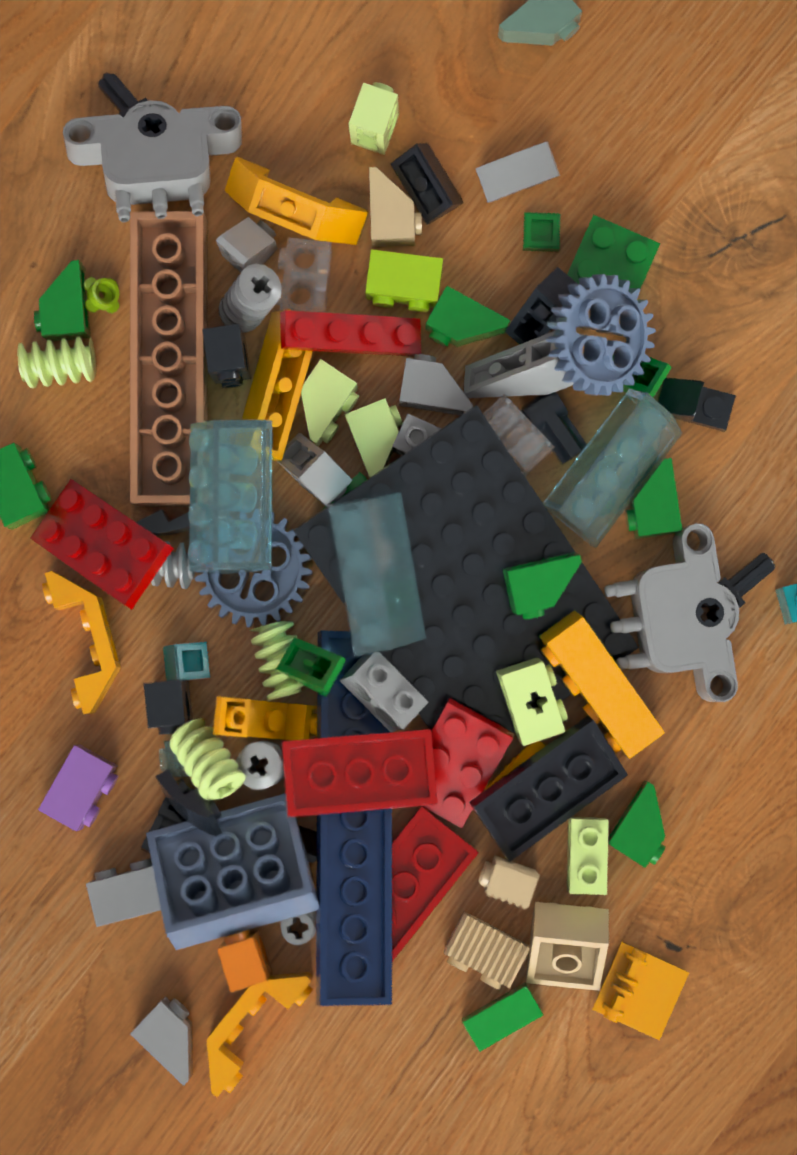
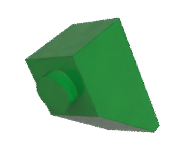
M72 260L39 298V310L34 311V324L36 332H41V336L46 341H61L62 338L73 340L78 336L81 339L90 338L89 313L85 307L87 291L83 287V283L86 280L85 267L80 260Z
M446 286L426 322V330L430 332L428 337L444 347H448L449 343L459 347L504 334L511 320Z
M666 458L658 465L631 501V509L625 510L628 532L634 531L635 539L675 534L682 531L672 458Z
M572 552L504 568L503 574L512 612L516 615L522 614L523 619H532L545 615L544 609L554 607L582 562L580 554Z
M644 780L609 834L608 844L646 868L649 862L653 865L657 863L666 846L662 844L665 839V832L655 786Z

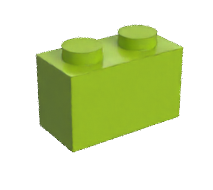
M371 249L365 291L366 299L373 300L372 304L379 307L391 308L394 307V303L407 304L408 309L412 311L429 312L430 307L434 308L439 300L443 258Z

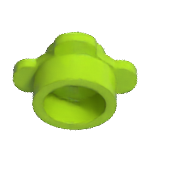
M89 277L84 281L83 287L87 291L85 307L89 312L94 313L97 310H106L112 314L119 309V288L114 279L100 278L96 280L93 277ZM99 292L104 294V298L99 297Z

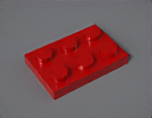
M450 698L431 731L438 804L422 807L463 828L473 810L469 802L484 791L513 740L515 733Z

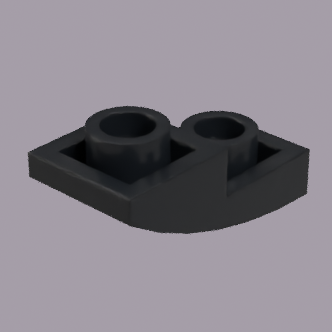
M169 769L155 776L170 804L185 820L196 828L215 837L222 834L216 821L222 815L213 800H205L200 795L198 788L189 791L184 780L181 778L175 781Z

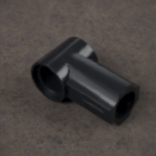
M556 392L548 395H539L520 408L531 428L538 435H542L561 465L588 448V445L568 418V411Z

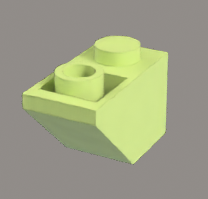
M320 359L303 384L301 391L311 442L318 447L322 441L327 444L330 442L339 428V425L335 422L343 411L349 413L359 399V395L356 394L358 390L357 383L322 359Z

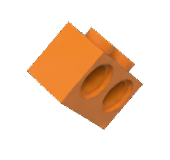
M246 930L225 936V941L217 948L230 992L267 981L272 973V969L260 931L250 932Z

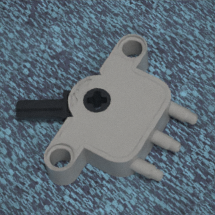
M105 73L102 79L98 81V87L120 113L117 115L80 117L68 121L63 128L68 159L78 166L102 165L108 196L116 202V212L121 222H128L130 220L131 205L153 203L155 216L158 219H164L167 216V202L189 200L192 214L195 216L202 215L204 212V194L209 189L211 181L209 155L229 154L240 148L242 145L240 113L230 106L182 109L178 113L171 105L162 101H148L146 97L138 101L116 74Z
M695 523L683 527L682 531L675 533L673 537L676 564L649 568L639 572L633 580L616 582L604 587L607 597L631 595L634 617L611 622V632H637L640 653L618 658L616 664L620 670L647 667L656 673L693 670L696 690L703 700L707 702H726L731 700L738 690L731 641L726 638L735 630L739 621V608L745 604L741 597L774 571L775 564L767 554L760 553L729 580L726 577L721 578L713 533L708 526ZM689 532L696 533L699 537L700 545L696 551L692 550L687 544ZM702 607H708L710 610L706 614L708 618L706 620H702L700 617L704 612ZM715 676H718L723 683L722 692L717 696L714 695L710 688V682Z

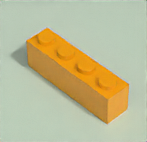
M284 310L275 311L271 314L233 448L234 451L264 461H281L283 458L313 352L281 349L280 312Z
M574 610L539 636L546 645L541 649V652L553 668L558 664L566 673L562 681L574 697L579 693L587 703L582 709L587 716L594 719L596 724L601 722L607 731L604 737L615 754L621 750L631 759L665 733L584 617Z

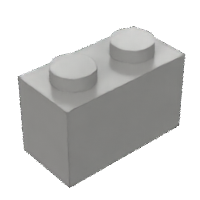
M151 858L131 863V871L117 874L116 868L96 872L94 873L95 880L86 883L96 927L161 910Z

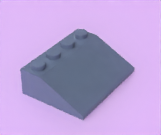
M286 794L220 812L222 817L216 819L222 834L216 837L196 828L188 821L146 833L165 933L176 950L319 909L313 875L297 818L287 817Z

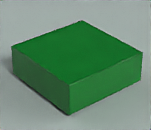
M524 212L523 251L559 252L560 213Z

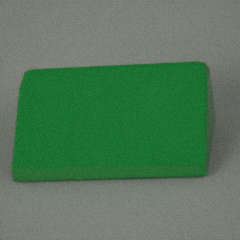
M523 983L462 1018V1023L481 1052L543 1016V1013L526 983Z

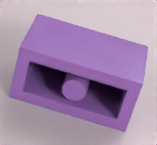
M74 745L38 810L75 831L82 830L85 825L90 828L101 808L97 807L96 804L103 793L108 795L118 779V776L114 774L118 765L82 745Z

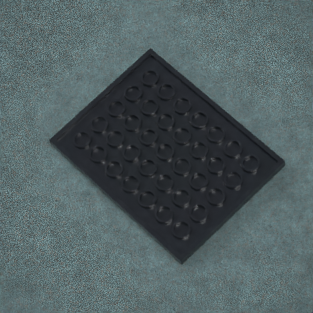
M477 405L293 530L373 648L378 650L428 701L419 712V715L431 731L448 700L451 698L515 733L496 671L537 657L544 662V665L550 664L541 652V649L546 645L539 636L574 610L584 617L615 663L618 658L626 657V655L639 648L630 633L611 632V622L619 621L620 618L582 562L554 607L544 609L545 615L532 619H523L522 614L516 615L512 612L503 574L504 568L575 551ZM559 664L554 668L551 665L557 685L552 686L555 700L561 699L563 701L572 694L562 681L566 673ZM532 692L530 693L531 700L526 703L536 708L538 707L537 700L542 697Z

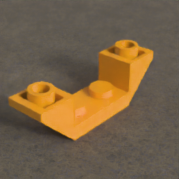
M238 156L235 157L224 191L247 212L314 240L350 245L358 244L369 213L368 210L337 197L331 203L325 202L267 178L269 169Z
M46 572L47 582L42 583V588L48 604L53 603L54 608L59 610L84 604L85 609L80 610L81 621L85 631L91 630L94 644L89 646L94 665H100L102 671L75 678V687L71 688V695L76 709L81 708L83 714L96 713L121 669L103 599L56 572Z
M217 696L213 734L292 741L317 739V706Z
M309 972L270 975L267 981L250 986L245 990L206 1040L211 1093L218 1097L224 1089L230 1093L243 1077L239 1070L244 1062L227 1049L223 1042L225 1041L231 1045L244 1029L239 1024L248 1012L254 1016L266 1002L267 998L262 994L266 991L287 1010L294 1002L301 1006L313 991V988L309 985L313 975Z

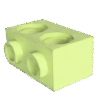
M363 82L349 121L351 144L385 155L399 116L398 94L393 93L394 90L390 86L379 82H374L373 85Z
M571 817L568 819L567 891L569 894L607 895L608 819Z

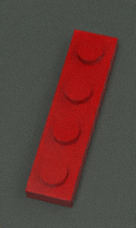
M284 310L280 312L281 349L415 357V354H421V318Z

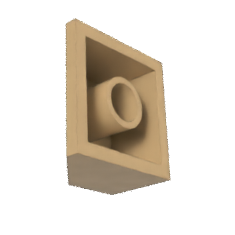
M535 902L531 924L526 983L599 991L609 945V909Z

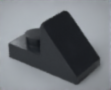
M665 378L655 413L725 432L736 395L703 387V381Z

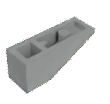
M555 331L465 366L464 394L467 398L548 395L572 386L573 383L563 382L562 380L566 371L554 370V367L560 361L559 357H549L548 355L556 347L555 343L546 342V338L555 335Z

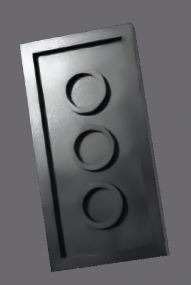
M586 716L472 799L469 804L504 857L511 862L628 776L594 719Z

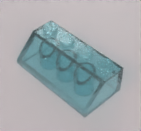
M629 389L545 499L543 504L546 509L592 547L597 548L683 434L674 416L648 393Z
M211 420L191 424L189 437V572L231 574L271 570L272 421Z
M401 492L328 504L352 651L355 656L392 650L426 639Z

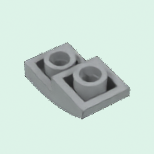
M548 142L535 145L475 168L488 203L560 176Z

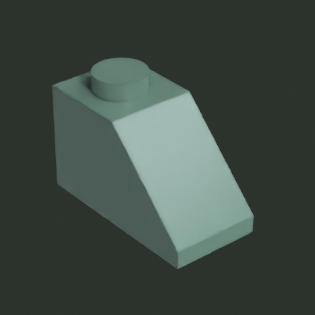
M528 0L499 25L498 37L502 42L553 46L560 39L567 41L580 29L579 23L582 10L573 0Z

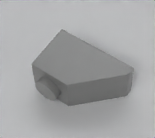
M247 217L220 235L216 240L222 256L239 272L248 265H263L278 249L276 241L273 239L276 233L262 220L256 224L250 217Z
M415 354L414 359L406 358L399 400L400 406L453 415H462L472 408V403L442 363H436V357Z
M165 996L130 1034L184 1086L193 1075L192 1021L187 1018L190 1013L182 1003L175 998L170 1001Z

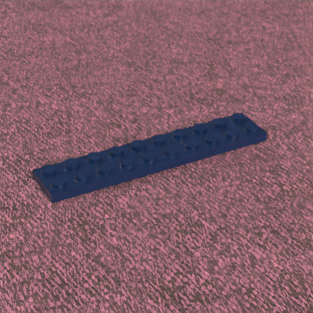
M319 631L317 634V646L342 656L346 661L328 696L324 697L317 693V739L391 733L339 681L364 654L375 650L363 632ZM392 809L317 815L316 893L319 909L316 910V1006L392 1005Z

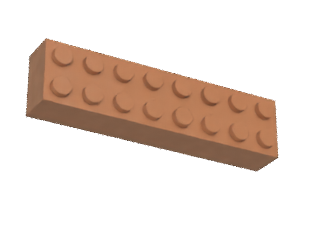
M167 211V216L164 219H158L155 216V212H130V503L135 507H208V367L202 329L208 328V221L204 212L200 216H195L192 214V211Z

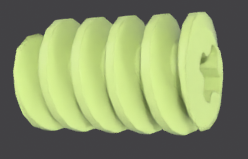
M80 336L76 337L73 348H70L66 338H62L60 349H55L52 341L47 340L45 351H41L37 341H33L31 352L28 353L23 344L18 343L17 357L20 376L23 382L26 380L30 388L38 386L39 378L46 387L52 384L53 377H55L58 384L64 385L68 375L73 383H79L82 372L87 381L92 382L95 379L97 366L91 337L88 346H84Z
M293 621L275 622L249 630L259 632L257 636L251 639V644L263 646L261 650L254 654L255 658L267 660L265 664L258 668L259 672L271 674L268 679L262 682L263 687L275 688L272 693L266 696L267 701L304 692L301 691V687L304 686L303 684L276 669L293 638H298L297 635H287L285 632L294 626Z
M200 718L185 723L174 732L170 739V749L177 755L178 761L184 766L185 772L191 777V781L198 788L200 795L207 800H217L235 792L242 786L246 776L242 771L238 770L237 762L234 759H230L231 753L228 749L223 748V741L213 734L214 728L206 726L205 721Z

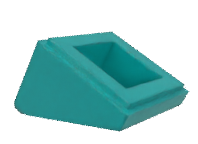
M207 642L173 644L163 647L166 681L210 678Z

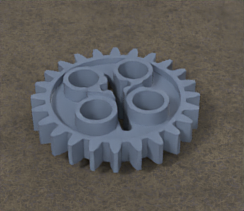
M605 274L581 277L579 284L568 285L570 294H560L558 296L563 305L562 308L552 307L551 311L557 316V321L548 322L547 326L555 330V335L546 338V342L555 343L556 348L548 355L549 357H559L560 361L556 364L554 370L566 371L562 380L563 382L573 383L574 390L585 391V394L606 396L611 395V392H623V385H634L632 375L644 374L643 369L639 365L640 362L651 361L649 356L645 354L646 348L655 347L654 343L647 340L648 335L656 332V329L647 327V322L654 316L653 314H645L643 312V309L648 304V300H637L640 289L629 288V280H618L617 275ZM576 328L596 330L602 334L623 336L627 341L624 343L617 340H607L604 337L578 334Z
M255 509L252 519H248L245 511L240 510V521L236 522L228 514L226 515L228 526L223 528L216 522L213 524L218 533L215 537L204 534V538L210 543L209 547H197V551L204 555L205 559L194 562V566L204 569V573L196 576L195 581L206 582L207 585L199 593L201 596L210 594L213 596L207 605L209 608H214L219 604L222 606L219 611V617L224 618L229 612H232V623L237 625L242 616L245 617L247 627H252L255 618H259L262 626L267 625V616L272 615L277 622H280L281 616L279 611L281 609L286 610L290 614L293 613L290 605L291 600L301 603L304 601L297 592L299 589L310 588L306 582L302 581V577L313 574L312 570L303 567V563L310 561L312 557L308 554L300 553L305 547L301 541H294L297 537L293 531L294 529L289 532L285 531L288 525L286 518L276 525L274 523V512H270L267 518L263 520L259 509ZM240 536H248L252 541V548L244 555H238L233 550V543ZM261 538H266L265 547L258 560V565L263 568L261 574L255 573L253 575L248 596L246 599H242L241 593L249 577V572L244 569L246 563L252 564L254 562L259 541ZM276 547L284 549L287 555L284 564L278 567L269 565L267 561L269 551ZM228 570H236L240 576L238 586L230 590L224 589L221 584L222 575ZM265 581L272 583L275 589L273 597L268 601H259L255 595L257 585Z

